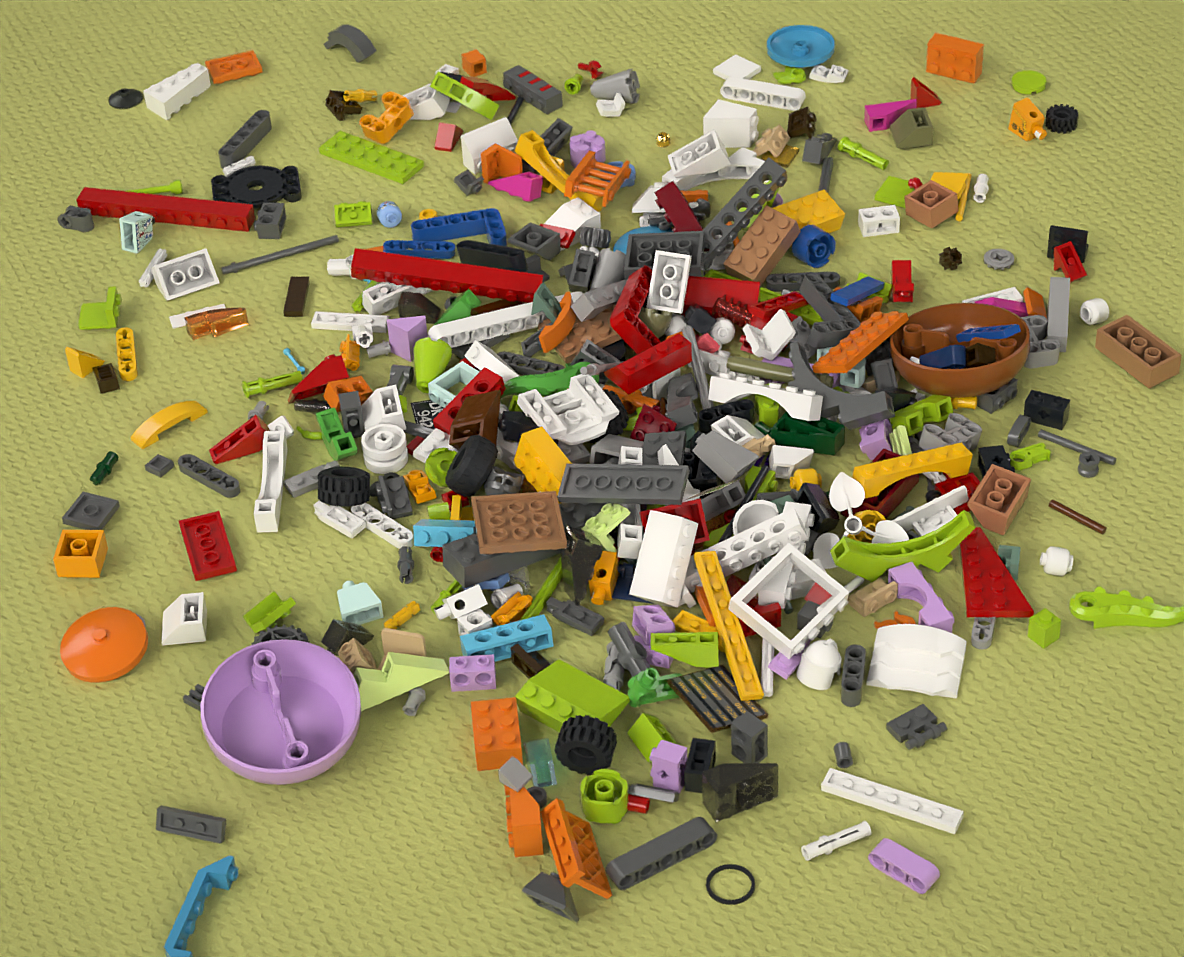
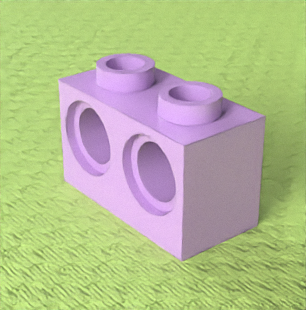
M659 604L634 606L632 627L646 645H651V633H675L674 622L671 621Z
M494 654L449 657L452 692L496 689Z

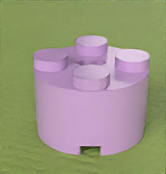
M587 131L584 134L572 136L570 138L571 165L576 168L589 150L596 152L595 159H597V162L604 163L606 161L605 140L597 135L595 131Z

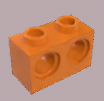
M362 376L328 382L323 397L331 408L335 407L336 412H340L338 394L358 391L362 406L372 395L373 391Z

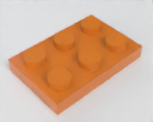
M253 50L205 61V66L214 84L262 73V66Z

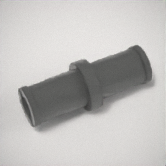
M403 546L398 551L399 561L397 567L400 571L399 580L403 583L405 578V584H409L413 581L412 570L414 569V561L412 560V549L409 547L407 552V546Z

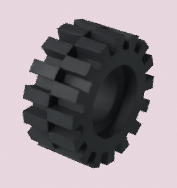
M1056 104L1054 107L1050 106L1047 109L1045 126L1048 130L1052 129L1051 132L1057 131L1059 134L1060 132L1066 134L1067 131L1070 133L1077 128L1078 112L1073 106L1069 108L1067 104L1066 106H1063V104L1058 106Z

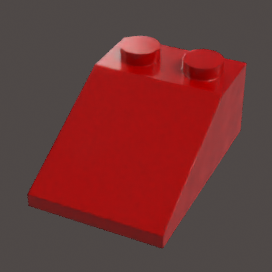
M332 354L325 357L291 391L288 398L289 404L323 394L328 382L349 378L342 355L336 356Z
M701 499L682 502L681 505H668L650 509L683 517L698 523L694 544L710 540ZM650 510L639 512L644 533Z

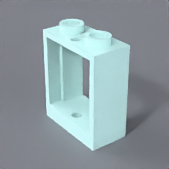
M463 361L428 383L429 399L445 408L456 397L447 390L458 382L467 385L479 371Z

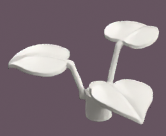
M844 472L837 475L832 483L829 498L832 507L836 511L841 512L848 509L849 517L844 523L846 531L843 536L847 537L849 534L857 535L864 531L874 536L872 543H895L909 540L904 529L893 521L883 520L878 522L876 532L864 527L861 520L853 516L851 509L859 507L864 501L865 492L862 485ZM834 533L822 534L814 544L813 559L819 558L824 569L838 567L835 565L830 552L840 541L839 537Z

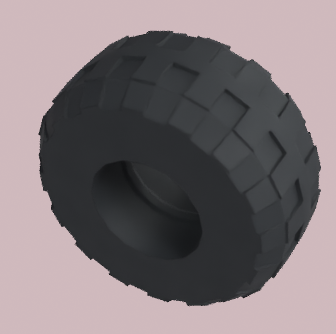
M480 435L470 436L461 446L447 471L445 482L448 488L464 497L474 495L485 482L495 464L498 455L496 445Z

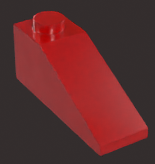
M257 415L252 417L209 449L213 462L219 464L261 451L263 449L264 431H270L268 425Z

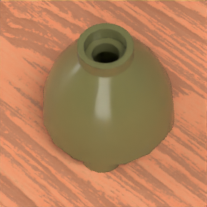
M642 307L638 318L660 339L669 328L673 312Z

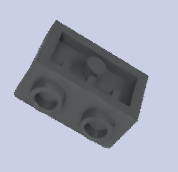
M383 475L378 476L379 483L375 484L377 495L382 496L383 501H380L382 513H386L391 519L413 515L403 476L387 480L383 479Z

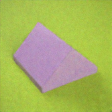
M415 316L387 319L391 353L412 362L414 360L413 348L416 341L428 337L426 317Z

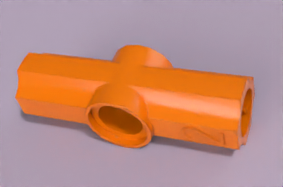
M605 385L603 389H608L609 392L613 391L618 395L628 414L634 413L638 407H643L644 404L650 407L657 405L661 408L660 400L643 396L640 390L628 395L622 389Z

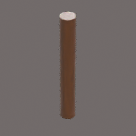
M1053 499L1050 501V508L1102 535L1106 532L1107 527Z

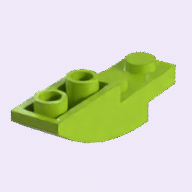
M439 71L430 85L431 88L491 121L500 106Z

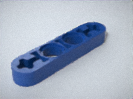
M388 240L383 244V252L421 258L450 259L455 256V244L448 241Z

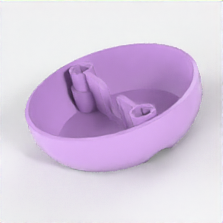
M285 639L260 642L248 646L227 658L209 678L203 691L200 705L201 724L210 749L220 762L231 771L246 779L272 785L303 782L324 773L335 765L351 747L357 735L361 716V700L358 685L348 667L338 657L320 646L308 642Z

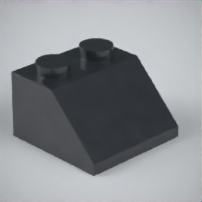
M802 484L794 502L811 505V514H814L815 518L813 527L809 526V528L821 534L834 530L840 519L838 512L831 506L827 493L821 489L820 485Z

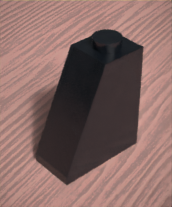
M503 411L502 419L500 418L498 422L499 431H501L504 438L515 442L520 441L523 433L539 428L533 419L527 417L524 412ZM553 439V441H554V442L557 444V446H558L559 440H558V439Z

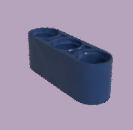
M950 345L921 355L919 357V364L941 369H964L966 367V347L963 345Z

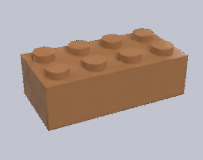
M766 205L723 263L727 274L744 281L760 282L761 287L766 277L770 275L801 231L797 221Z
M1125 315L1097 329L1095 348L1147 388H1151L1179 374L1182 355L1130 316Z

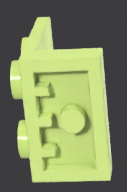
M607 503L601 508V512L586 521L585 526L581 530L595 548L603 551L617 552V549L614 547L615 541L609 533L629 516L631 512L619 504Z

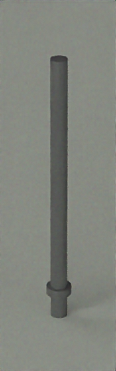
M337 235L239 263L232 262L231 265L221 267L223 275L231 272L238 273V270L337 243L339 239Z

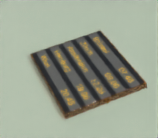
M723 665L667 680L668 685L711 733L731 728L733 720L738 716L740 717L746 711L760 720L768 716L766 711L755 700L741 701L734 678Z

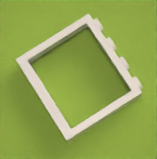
M788 543L730 599L729 610L790 659L795 653L798 654L803 651L805 643L809 639L812 641L817 637L820 632L819 629L823 625L828 626L832 622L837 611L842 612L844 610V607L849 603L847 601L849 591ZM789 562L793 563L835 597L791 641L747 605Z

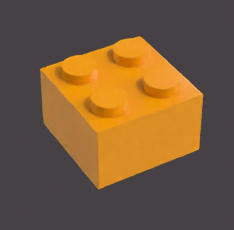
M62 530L53 558L57 576L100 578L108 550L104 530Z

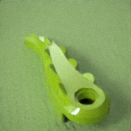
M1102 586L1095 588L1094 591H1083L1074 594L1069 604V610L1073 616L1080 620L1094 622L1093 629L1112 626L1168 627L1184 621V606L1171 607L1154 604L1150 596H1146L1141 600L1131 597L1130 592L1127 590H1122L1119 594L1108 593ZM1087 602L1089 607L1083 606L1082 603Z

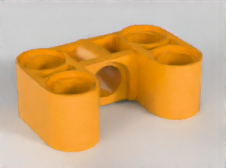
M392 91L386 92L381 98L386 111L379 118L373 115H364L359 120L364 135L381 144L389 142L414 114L409 100Z

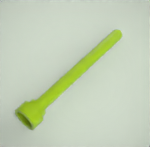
M173 180L170 185L128 190L127 192L146 194L171 192L177 195L183 194L181 180Z

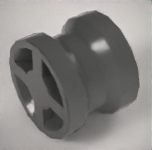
M1094 452L1080 454L1078 473L1087 478L1095 477L1099 472L1100 457Z

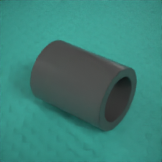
M847 742L837 743L834 746L837 766L839 768L852 766L853 759L850 745Z

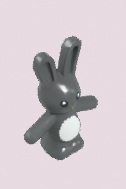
M699 198L696 202L689 203L699 221L710 217L711 207L708 201ZM664 216L648 219L650 226L659 225V229L662 231L668 230L671 227L675 228L672 223L669 224Z

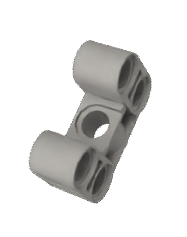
M1042 315L1020 317L1027 324L1030 333V351L1024 367L1038 368L1057 364L1060 343L1054 339L1044 340L1047 334V318Z
M950 413L944 430L934 424L924 425L919 446L926 451L962 442L971 451L977 448L982 428L961 414Z

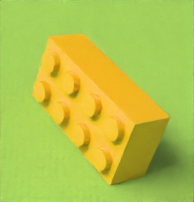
M825 189L773 207L774 210L797 221L800 230L807 225L813 224L831 233L841 228L845 213Z
M542 426L521 435L513 460L516 467L522 471L527 481L533 485L537 492L556 491L557 496L566 464H572Z

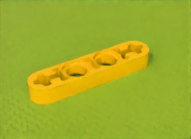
M125 327L120 328L116 332L118 367L121 379L123 381H132L138 376L135 339L132 329Z

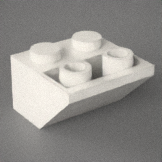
M396 385L376 389L361 406L365 431L379 424H392L406 430Z
M730 415L711 425L713 431L741 446L753 438L757 440L765 436L748 420Z
M203 592L181 594L163 611L162 646L206 641L207 608Z

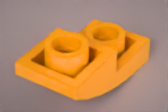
M412 470L407 475H403L404 482L417 504L437 498L435 490L429 484L428 476L422 470Z

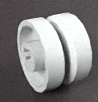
M379 424L372 426L364 432L361 444L364 452V464L368 470L377 474L398 472L405 467L408 462V450L406 447V435L403 429L392 424Z

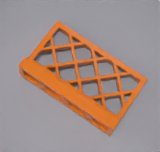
M556 798L540 811L561 884L569 888L575 883L606 899L610 898L612 892L590 823L566 811L563 801Z

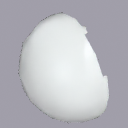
M754 500L743 505L737 511L733 520L734 535L779 515L776 504L766 500Z

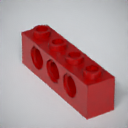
M484 367L432 420L434 427L450 435L451 424L465 398L500 390L502 395L506 390L503 378Z

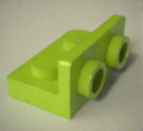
M360 201L352 204L340 203L339 205H334L336 228L372 225L371 202Z

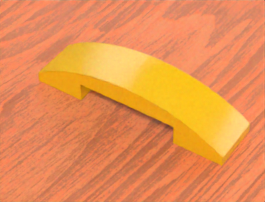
M184 401L173 404L147 419L133 433L131 440L143 450L159 441V433L186 418L193 422L207 414L208 411L197 401Z

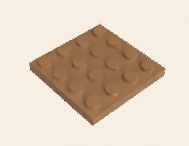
M616 305L583 322L576 315L572 330L554 348L566 364L572 362L576 353L587 339L600 348L622 339L610 325V317ZM545 319L542 323H539L538 329L540 330L545 325L551 323V321Z
M556 491L471 497L480 554L567 548V539Z

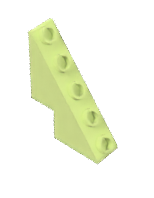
M388 652L382 670L356 667L354 678L360 693L361 712L448 674L449 670L444 659Z

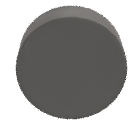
M537 786L527 789L539 804L540 809L543 808L547 803L546 791Z

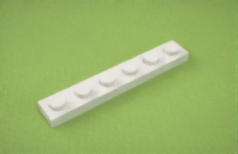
M832 768L829 769L821 784L822 791L952 834L956 833L963 819L964 811Z

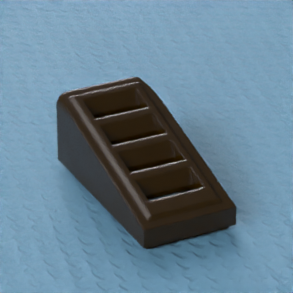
M112 363L93 367L101 394L120 389Z

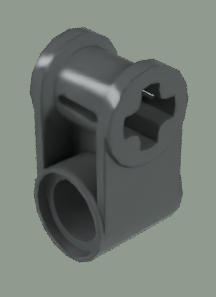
M68 206L66 212L58 216V223L65 229L89 232L94 228L91 211L88 208Z

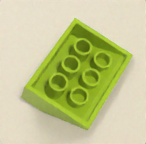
M560 659L530 678L515 696L521 712L559 733L564 721H567L570 717L575 718L577 715L599 718L600 721H605L608 727H610L630 702L628 695Z

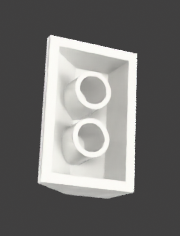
M506 117L461 135L463 165L473 174L482 172L481 153L496 143L512 152L515 151L518 140Z
M206 248L154 265L151 269L157 287L166 301L219 284Z
M656 250L647 308L682 314L691 255Z

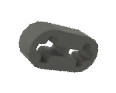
M1018 416L1008 434L1007 444L1016 447L1021 444L1029 430L1031 417Z

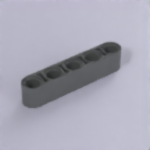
M259 110L255 112L219 149L220 165L223 170L225 167L232 166L231 164L244 159L271 131L272 125L269 111Z
M696 817L613 859L607 864L605 872L618 889L626 890L710 847L715 843L717 833L703 817Z

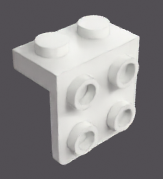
M782 309L773 316L762 330L746 324L743 328L746 340L752 347V352L757 357L762 356L770 361H773L796 332L786 312Z

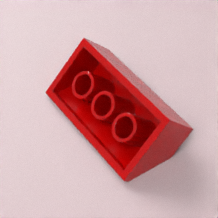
M688 276L681 315L685 317L684 314L689 306L692 305L694 307L697 303L715 316L716 319L725 317L735 325H750L753 315L748 313L749 306L760 303V282Z
M678 333L604 372V375L629 395L692 362V343Z

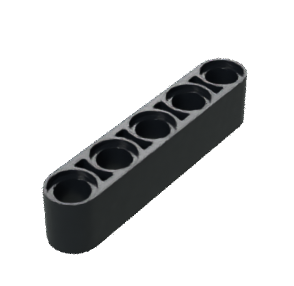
M472 240L461 241L456 245L460 261L463 264L519 272L528 270L527 261L522 249Z

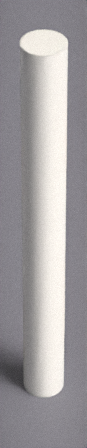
M857 576L845 585L844 588L851 593L864 582V578ZM831 596L817 608V612L819 613L835 597Z

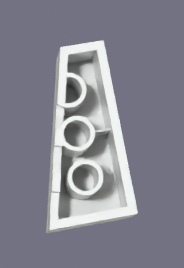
M199 63L192 64L177 74L145 89L146 107L165 120H169L173 112H179L183 104H189L193 96L198 97L211 86L208 69Z

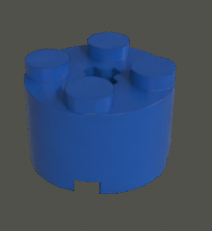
M812 224L803 227L792 243L793 256L809 266L820 268L827 264L829 261L828 257L834 253L835 239L816 225Z

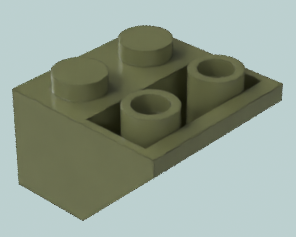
M925 107L906 110L890 125V131L897 149L932 145L933 126Z

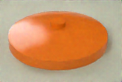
M119 607L100 608L83 615L68 628L61 641V658L68 672L77 679L94 683L114 680L131 671L141 661L148 646V633L140 617L132 611Z

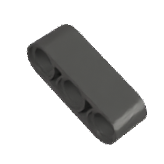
M857 644L848 646L845 651L841 682V702L847 707L858 706L862 699L866 650L863 646Z

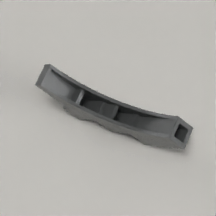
M798 342L790 344L791 352H789V358L793 363L794 370H792V376L794 381L788 382V385L798 387V391L801 392L804 389L816 391L815 395L823 396L821 417L828 418L838 415L839 422L849 430L895 417L892 397L885 391L862 395L834 390L823 384L814 374L807 359L805 348Z

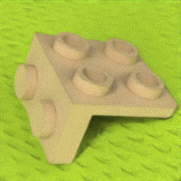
M383 628L381 637L384 657L378 670H382L388 652L427 657L423 635Z

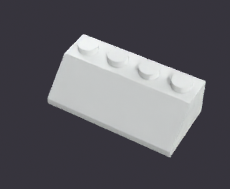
M650 510L630 595L657 605L659 604L660 606L678 608L698 523L683 517Z

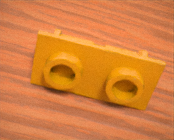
M348 334L346 340L341 342L339 352H342L341 355L346 368L356 371L360 366V345L355 340H350V334Z
M518 591L490 617L496 626L516 622L524 615L527 608L531 606L533 599L530 595H521Z

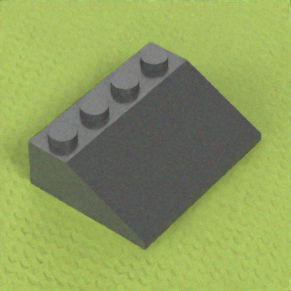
M704 231L629 234L624 265L625 279H628L632 273L643 266H648L653 271L656 250L691 255L689 276L703 277Z

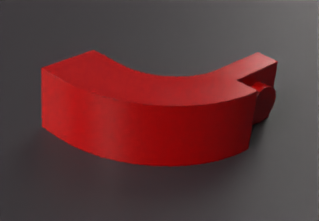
M892 260L891 284L893 285V302H913L914 283H912L911 260Z

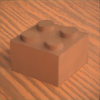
M930 180L905 196L906 215L930 228H934L958 212L957 193Z

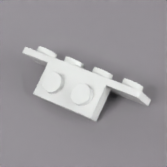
M699 349L705 373L713 376H719V373H729L731 378L744 376L748 377V381L751 382L753 379L760 380V377L733 372L726 368L728 357H732L729 352L719 350L716 353H709Z
M963 485L953 489L951 492L935 498L892 521L901 526L905 532L914 529L919 537L928 534L957 516L953 508L969 500L967 488Z

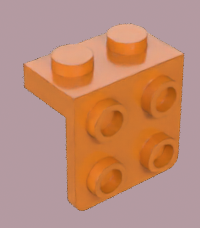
M496 143L481 153L482 176L484 178L483 182L486 184L500 176L504 178L523 173L522 158Z

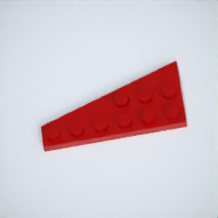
M976 527L959 544L966 617H1032L1034 610L981 527Z

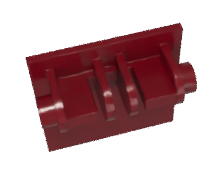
M644 404L630 439L644 442L645 434L675 431L677 423L661 414L659 406L653 405V407Z

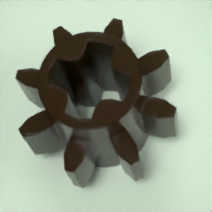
M950 247L944 248V252L939 253V264L944 267V270L949 268L951 271L958 269L957 265L962 264V254L956 247L953 249Z

